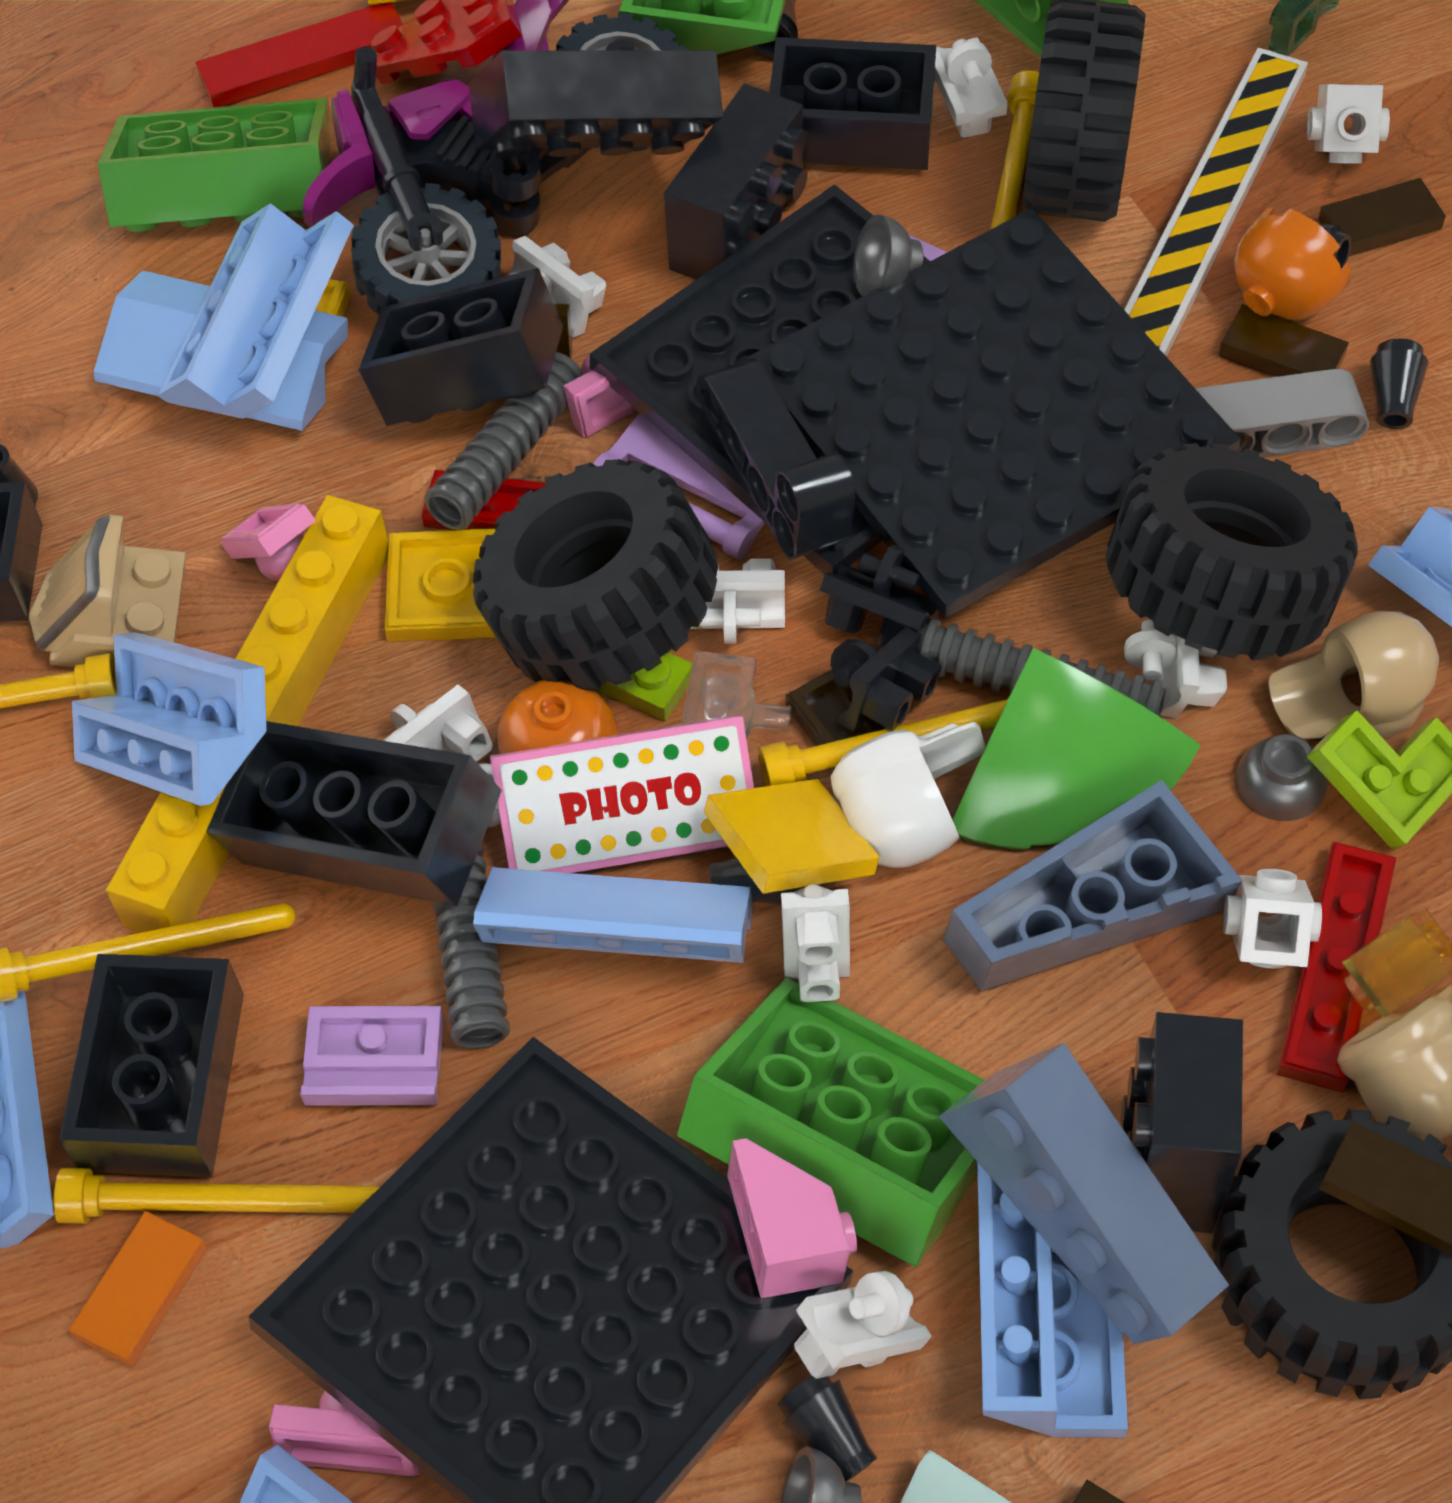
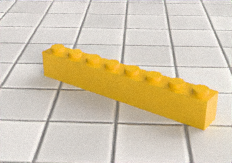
M327 495L314 517L316 521L309 526L235 658L265 667L266 721L294 726L299 725L388 560L389 540L382 511ZM225 787L212 804L203 806L160 792L105 890L123 927L141 933L194 921L230 854L206 832Z

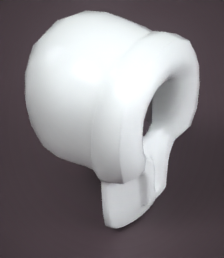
M976 722L962 726L950 724L922 736H917L915 733L905 729L891 731L855 747L841 758L830 776L834 796L839 801L852 829L866 840L880 856L879 865L890 868H907L934 858L949 849L960 838L934 779L983 754L986 745L980 726Z

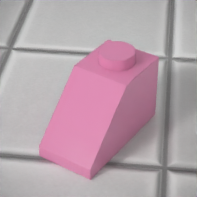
M747 1138L733 1140L727 1176L760 1297H772L843 1283L849 1255L855 1254L857 1251V1240L852 1218L849 1212L839 1213L832 1187Z

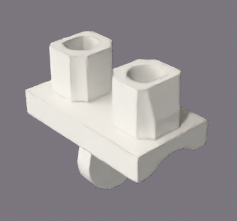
M978 37L968 39L967 41L959 39L954 42L952 48L936 46L935 80L960 136L965 138L988 133L991 130L992 118L1007 115L1008 103L992 70L991 55L987 47L980 43Z
M526 236L513 240L514 264L508 275L539 268L554 304H570L572 338L584 334L589 313L602 307L606 290L605 280L592 271L580 276L569 269L570 260L567 252L555 243L541 248Z
M771 558L750 559L747 563L743 564V570L719 571L718 565L717 584L712 602H705L708 607L706 616L698 628L691 627L690 629H724V644H737V628H785V570H776L775 563Z
M1146 620L1141 624V631L1131 635L1126 640L1124 656L1130 665L1143 669L1145 679L1152 681L1158 679L1164 682L1163 688H1166L1159 716L1176 719L1187 704L1214 707L1227 689L1226 669L1199 663V655L1213 658L1217 650L1202 647L1200 651L1184 644V639L1172 633L1166 636L1154 628L1152 620Z
M456 685L436 702L430 703L417 714L405 704L397 706L390 713L397 730L383 740L471 755L476 762L489 753L493 747L488 731L478 717L470 694L459 685Z
M812 884L800 888L794 893H781L785 978L789 977L794 981L799 980L800 1001L818 1002L839 999V978L850 977V904L848 889L831 891Z
M887 1271L868 1273L853 1288L806 1297L796 1309L807 1329L794 1343L795 1350L810 1374L816 1379L832 1376L839 1368L856 1364L870 1367L882 1364L887 1357L920 1350L932 1335L926 1326L915 1322L909 1315L910 1308L913 1305L911 1291L905 1288L896 1275Z

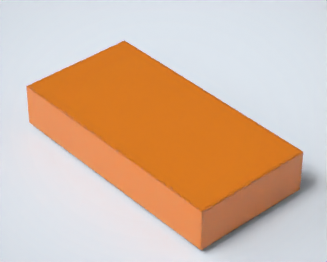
M145 1211L69 1328L71 1335L90 1347L133 1368L208 1247L204 1240Z

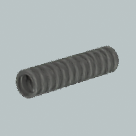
M556 352L546 389L539 390L534 395L526 398L508 397L502 406L495 411L493 417L485 423L483 429L479 430L474 439L466 445L464 451L459 453L454 463L450 464L445 473L437 479L435 485L429 488L425 495V505L429 513L439 523L453 530L467 528L471 524L473 517L480 513L482 507L490 501L492 495L509 478L511 472L518 467L521 460L525 459L530 449L535 447L539 438L545 435L548 428L555 423L557 417L564 412L568 403L563 385L583 375L580 367L571 358Z
M935 618L925 626L917 653L942 666L939 677L944 678L947 673L954 674L955 681L963 683L966 678L972 679L973 686L981 688L984 683L990 684L992 692L1000 693L1002 688L1010 690L1011 695L1033 649L1032 645L1026 643L1022 646V649L1014 647V640L1008 638L1003 643L996 642V636L990 633L985 638L978 637L977 630L971 628L966 633L959 632V625L953 623L948 628L941 627V621ZM1043 649L1041 651L1050 656L1052 655L1051 650ZM1061 654L1058 660L1101 681L1159 716L1166 688H1163V681L1156 679L1152 685L1145 683V676L1137 674L1135 679H1130L1126 677L1125 670L1118 669L1116 674L1107 672V666L1099 664L1097 669L1088 667V660L1080 659L1078 664L1070 662L1069 655Z
M482 843L458 906L436 902L433 905L434 914L438 917L436 919V931L440 934L438 946L442 952L441 967L445 970L443 973V983L447 988L445 995L446 1003L450 1006L448 1009V1020L453 1025L450 1032L451 1040L456 1045L472 1049L493 1046L504 1040L510 1032L509 1021L505 1018L507 1015V1005L503 1000L504 985L500 982L502 971L497 963L499 961V951L495 946L496 943L482 942L473 925L474 912L487 881L485 876L486 863L482 858L484 852Z

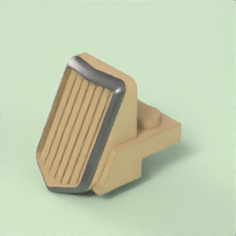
M107 514L100 517L51 568L45 577L28 615L36 647L41 651L51 652L50 665L75 667V665L84 664L86 657L107 653H112L114 656L115 634L137 632L175 643L186 552L124 546V516Z

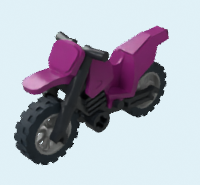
M517 0L514 7L522 36L494 54L493 59L501 51H549L546 38L547 31L553 19L569 0ZM618 13V18L609 19L607 14L593 17V22L587 25L582 21L571 28V34L568 37L563 35L556 44V51L687 49L684 45L678 46L676 43L677 36L666 28L662 31L657 28V22L645 17L642 21L634 20L632 14ZM360 47L355 51L351 96L349 91L345 89L337 91V97L332 98L333 123L339 156L317 176L307 190L303 202L304 223L312 227L336 212L350 199L365 191L376 188L379 195L375 199L376 205L372 209L366 207L359 216L360 227L354 226L352 231L351 252L357 290L361 296H367V305L375 313L379 314L384 306L500 278L501 242L500 238H498V230L511 236H520L531 232L537 226L540 219V194L538 191L540 184L560 169L569 168L592 148H581L582 151L580 153L563 157L550 156L548 149H529V153L509 158L497 157L495 149L476 150L470 93L467 85L457 79L444 81L402 94L388 100V105L383 106L375 89L377 53L370 47ZM633 147L636 152L648 149V147ZM522 202L526 205V210L523 211L515 206ZM508 203L513 208L507 211L504 209V204ZM486 209H490L489 218L486 217ZM456 241L465 251L445 249ZM391 248L404 255L390 261L385 260V256ZM443 265L461 267L454 273L449 274ZM410 270V278L400 274Z

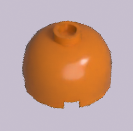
M1275 207L1267 208L1249 227L1237 245L1234 271L1239 287L1243 292V300L1252 311L1261 316L1273 314L1289 321L1304 320L1315 316L1335 300L1350 283L1351 268L1349 262L1341 269L1339 262L1334 256L1340 248L1334 237L1314 220L1292 209H1288L1283 216L1273 214Z
M543 680L521 690L503 710L497 728L496 740L498 754L618 735L619 733L615 716L600 694L592 690L577 688L571 680L559 682Z

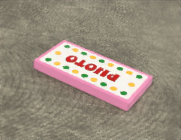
M741 714L490 756L494 782L502 790L498 799V807L510 869L575 873L728 847L703 813L707 797L710 794L754 788L744 721Z

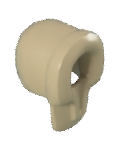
M1377 611L1347 621L1326 635L1322 651L1316 653L1312 658L1286 666L1271 674L1268 685L1275 711L1287 731L1291 735L1300 737L1303 740L1324 738L1344 716L1355 710L1368 721L1383 739L1391 738L1408 730L1415 723L1424 710V700L1435 687L1439 667V655L1435 640L1419 620L1402 612ZM1359 672L1362 685L1361 706L1353 705L1349 701L1341 683V679L1344 676Z
M1452 984L1436 990L1402 1014H1389L1371 1023L1341 1047L1337 1058L1341 1071L1348 1078L1354 1080L1364 1103L1378 1123L1386 1124L1390 1115L1410 1123L1407 1132L1423 1141L1429 1133L1440 1141L1452 1135Z

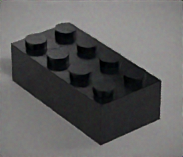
M716 50L501 51L468 83L476 150L495 149V155L504 158L525 155L529 153V149H548V154L555 157L578 154L582 151L581 148H600L601 154L606 156L627 154L634 150L633 147H651L652 153L656 155L675 154L685 149L684 145L689 141L705 136V130L723 118Z
M266 721L267 731L226 784L206 831L212 838L244 865L458 906L502 792L500 787L471 755Z

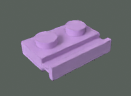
M309 1006L303 1062L305 1073L300 1091L304 1105H438L437 1086L438 1078H440L444 1024L441 1006Z

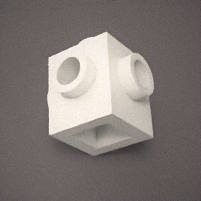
M1319 85L1317 107H1310L1307 120L1308 140H1315L1314 151L1329 152V163H1362L1363 152L1378 153L1379 141L1387 140L1390 124L1389 109L1382 108L1383 85ZM1349 115L1352 120V127L1347 133L1344 129V121Z
M1261 869L1257 871V876L1239 875L1243 881L1237 890V896L1226 895L1223 912V933L1232 935L1239 961L1271 969L1286 966L1307 967L1310 942H1318L1321 933L1322 906L1321 903L1313 901L1306 881L1297 880L1296 874L1280 869ZM1259 912L1276 914L1271 917H1263L1259 915Z

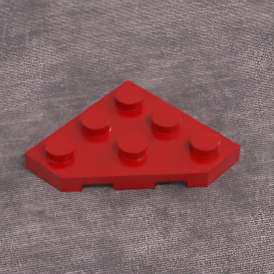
M427 0L416 9L414 18L399 28L392 25L380 31L372 39L370 48L374 49L377 53L376 77L381 84L395 82L400 77L399 71L410 70L415 78L438 74L446 69L448 66L446 62L457 60L462 68L478 66L520 38L522 32L513 0Z

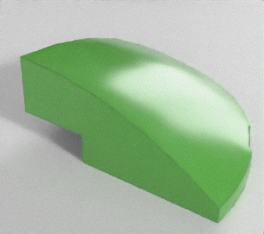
M1033 648L953 818V823L960 838L993 848L1026 851L1031 846L1059 844L1161 780L1171 791L1189 768L1201 745L1174 725L1117 690Z

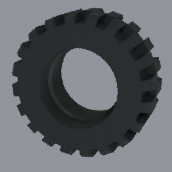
M1056 0L1050 3L1025 176L1023 206L1028 210L1033 208L1037 214L1102 222L1117 216L1146 14L1136 5L1091 0Z
M1197 443L1184 444L1175 451L1172 448L1161 451L1141 464L1134 472L1133 478L1129 483L1107 544L1108 550L1106 553L1107 567L1121 598L1128 597L1130 609L1140 618L1148 617L1152 620L1156 630L1166 636L1172 633L1184 639L1185 645L1200 651L1202 647L1217 650V655L1235 658L1239 654H1245L1251 660H1263L1273 656L1274 653L1279 657H1283L1310 645L1322 635L1323 630L1328 626L1358 555V543L1348 513L1342 512L1340 502L1331 492L1324 493L1319 489V482L1307 474L1301 476L1292 471L1291 465L1278 459H1275L1274 462L1260 457V452L1245 448L1242 451L1230 450L1228 445L1211 443L1207 448H1200Z
M613 459L605 460L602 466H596L591 462L576 466L573 473L565 476L558 473L546 479V485L534 493L530 489L517 499L519 504L511 512L505 511L495 522L496 531L493 535H486L480 546L479 557L481 559L475 561L473 574L475 604L516 667L520 668L524 675L534 682L543 680L552 682L571 680L577 688L594 691L600 690L603 683L610 682L617 686L632 680L631 674L643 668L647 672L662 663L660 658L672 649L676 652L688 641L687 632L691 627L698 628L706 616L708 607L705 602H712L717 584V554L683 491L678 487L673 478L667 473L655 469L653 466L632 461L629 465L626 461Z
M1347 1109L1343 1120L1334 1121L1332 1113L1325 1110L1307 1114L1300 1131L1296 1124L1287 1122L1271 1131L1266 1145L1256 1144L1243 1159L1238 1176L1233 1177L1215 1227L1212 1248L1217 1252L1214 1264L1229 1284L1224 1289L1227 1293L1221 1307L1231 1326L1245 1323L1249 1331L1244 1344L1258 1359L1262 1358L1267 1352L1271 1353L1281 1361L1276 1373L1296 1384L1302 1373L1317 1379L1316 1392L1338 1397L1343 1386L1350 1385L1355 1386V1393L1359 1399L1381 1398L1389 1384H1392L1398 1392H1405L1419 1386L1428 1372L1438 1374L1452 1361V1257L1391 1226L1403 1239L1413 1258L1417 1275L1415 1288L1408 1296L1399 1300L1379 1304L1359 1303L1329 1292L1307 1274L1293 1252L1288 1236V1228L1291 1220L1296 1215L1310 1208L1328 1204L1349 1205L1319 1188L1353 1121L1452 1170V1164L1443 1156L1447 1145L1430 1133L1424 1141L1408 1133L1407 1130L1410 1123L1390 1115L1386 1124L1370 1121L1371 1112L1369 1110Z

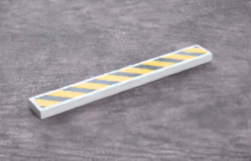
M1257 48L1124 309L1166 357L1305 78L1308 62Z

